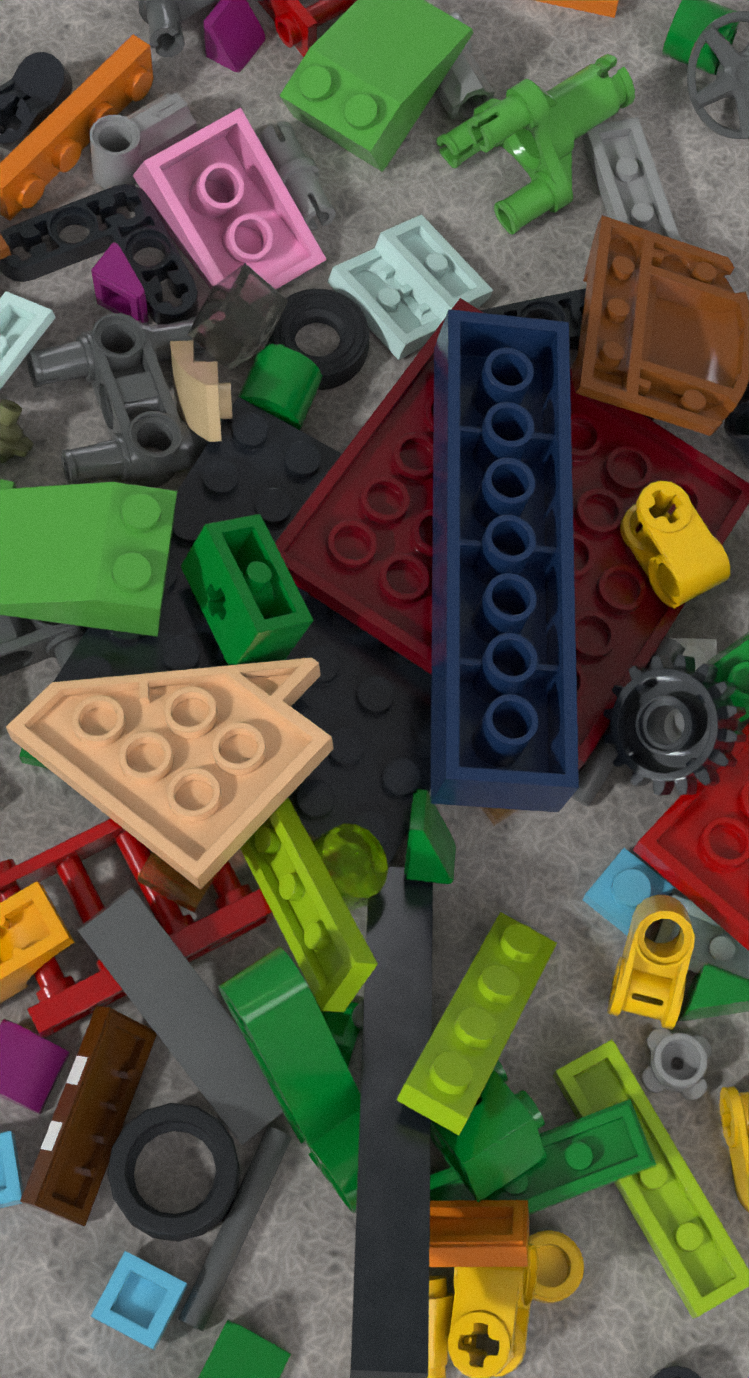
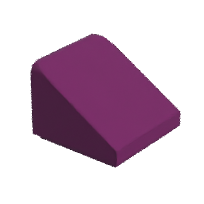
M220 0L203 21L206 57L234 72H241L266 40L264 30L247 0Z
M113 242L91 270L97 304L113 313L129 315L137 321L141 320L142 323L148 322L145 290L122 249L117 243Z
M3 1019L0 1024V1097L40 1115L70 1052L10 1020Z

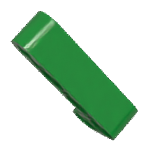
M278 946L218 987L294 1134L301 1144L306 1142L311 1150V1153L308 1154L344 1204L354 1214L356 1213L360 1092L308 984L292 959Z

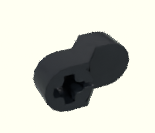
M36 52L25 57L19 64L12 79L0 86L1 148L13 151L71 95L73 89L72 78L68 70L54 55L46 52Z

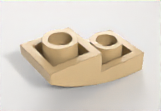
M193 340L170 341L174 400L178 414L186 422L187 426L200 437L209 442L221 441V419H233L231 382L219 383L217 361H195Z

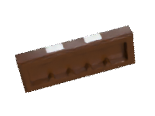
M95 1007L20 1202L70 1223L86 1226L110 1161L112 1146L120 1135L157 1034L154 1030L110 1007Z

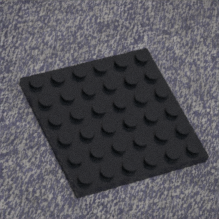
M238 397L232 406L233 419H224L221 423V441L209 442L177 490L174 527L158 637L88 627L53 682L228 666L182 571L181 564L205 524L260 514L274 542H276L342 453ZM297 587L314 621L285 660L312 657L319 662L321 676L291 707L332 736L334 749L288 798L313 844L368 874L369 868L376 872H385L409 830L413 794L417 793V789L427 790L428 793L431 790L432 675Z

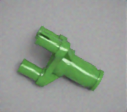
M610 54L601 56L596 60L595 64L587 65L548 91L543 90L532 80L524 79L507 90L506 98L503 100L489 99L474 109L473 117L446 134L437 137L436 143L442 147L439 149L441 156L454 169L478 152L483 151L487 153L500 145L528 173L531 178L530 183L506 199L494 204L495 215L509 234L517 233L520 228L545 212L556 213L573 201L572 150L574 148V140L618 113L620 108H625L634 102L635 88L627 69L622 67L612 77L608 75V71L616 66L617 58Z

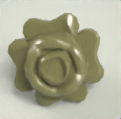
M7 399L0 400V463H6L14 455L26 457L28 451H31L34 446V442L24 434L23 429L17 423L22 408L17 403Z

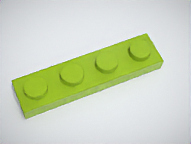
M287 798L240 849L321 1011L344 1012L378 963L292 803Z
M500 912L406 1080L397 1101L459 1135L476 1105L557 942Z
M613 1039L557 1069L552 1076L577 1119L631 1099L656 1162V1167L614 1182L692 1319L701 1316L748 1288V1267Z

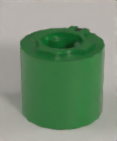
M682 0L669 28L662 55L688 65L693 46L703 30L717 18L737 11L710 0ZM740 22L729 23L718 29L731 45L736 37ZM705 43L700 52L696 68L716 75L720 61L711 47Z
M269 344L257 352L238 397L301 431L320 386L322 374L315 363L303 354L289 349L282 344Z

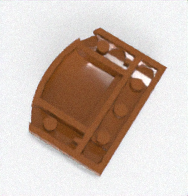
M602 215L596 228L583 279L584 282H587L578 354L572 364V381L575 393L708 436L716 432L723 423L722 421L738 405L749 382V300L746 291L735 293L725 278L735 268L729 257Z

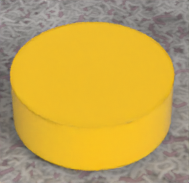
M545 1230L529 1236V1243L536 1246L538 1253V1273L533 1300L542 1303H555L564 1300L576 1291L583 1278L584 1261L580 1249L571 1238L557 1231Z

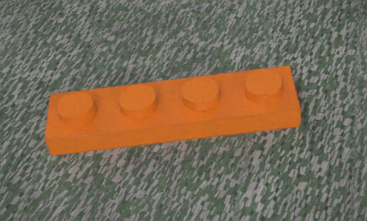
M133 34L0 162V215L11 221L23 208L29 209L33 207L42 197L45 186L60 171L68 172L76 165L82 150L90 143V129L99 118L107 115H118L129 103L140 101L147 95L154 80L149 44Z

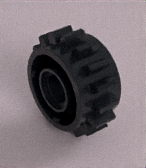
M678 655L674 666L668 657L654 656L652 657V670L650 671L644 667L632 666L629 669L632 680L626 686L614 685L612 692L617 699L613 708L605 709L603 713L604 717L611 720V732L603 737L604 743L614 744L618 753L612 762L616 768L629 767L632 769L633 773L630 783L634 786H646L653 780V791L656 795H670L674 786H676L680 795L696 794V779L705 786L717 785L720 779L716 770L721 766L735 767L738 761L731 752L735 743L746 742L747 737L746 734L738 731L737 719L746 714L745 707L734 706L730 698L737 688L732 682L723 681L717 683L714 681L718 668L712 664L703 663L695 671V659L689 656ZM676 708L682 714L685 726L681 737L673 743L665 733L664 723L667 715Z

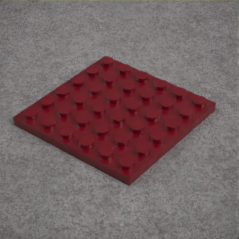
M461 298L451 309L483 313ZM444 320L275 542L297 587L431 675L434 347ZM570 368L579 771L611 722V720L603 716L605 709L613 708L617 699L612 692V688L614 685L626 686L632 680L629 669L632 666L646 667L662 639L686 604L684 603L676 608H672L663 603L656 595L647 574L631 549L624 542L620 533V524L624 514L636 504L640 493L650 483L657 481L672 482L680 486L688 494L692 505L712 536L723 545L749 504V483L644 415L576 394L572 381V369ZM675 504L669 509V515L676 509ZM642 523L637 526V533L642 529Z

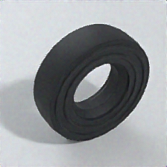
M306 289L285 298L272 312L269 320L272 316H276V321L266 336V346L269 344H282L312 360L322 374L318 390L341 386L351 380L361 370L369 351V328L361 309L345 295L328 289ZM311 323L327 324L338 333L340 343L328 355L311 356L304 353L297 346L295 337L298 331Z

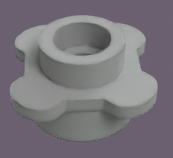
M658 1028L652 1031L646 1040L647 1047L651 1051L649 1066L641 1074L644 1087L652 1093H659L662 1090L679 1092L689 1101L702 1097L707 1090V1083L703 1075L707 1068V1059L712 1054V1048L707 1039L700 1035L692 1037L683 1033L671 1034L666 1028ZM673 1058L680 1059L682 1069H673L671 1060Z

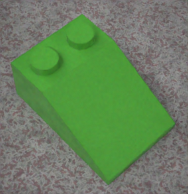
M357 0L309 48L279 96L294 118L383 172L473 35V29L425 0Z
M118 482L0 489V615L158 637L174 527L177 491Z

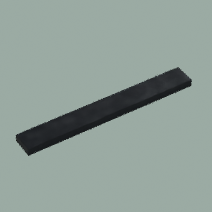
M387 867L385 872H376L369 868L366 943L378 965L364 983L350 1378L428 1377L431 1120L398 1102L397 1098L432 1035L433 882L406 879L407 875L404 874L403 867Z

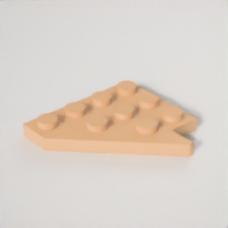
M312 657L52 682L6 726L10 738L200 890L334 749L332 736L291 707L321 676L319 662Z

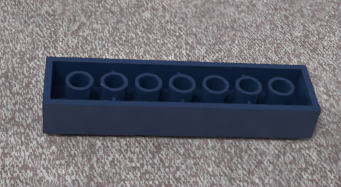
M448 309L434 347L431 804L559 812L579 788L569 322Z

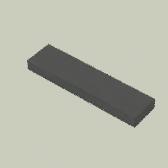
M133 888L128 889L77 928L80 935L241 1145L283 1113L239 1027Z

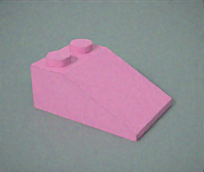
M241 107L143 161L133 174L140 189L147 194L170 237L231 316L327 260Z

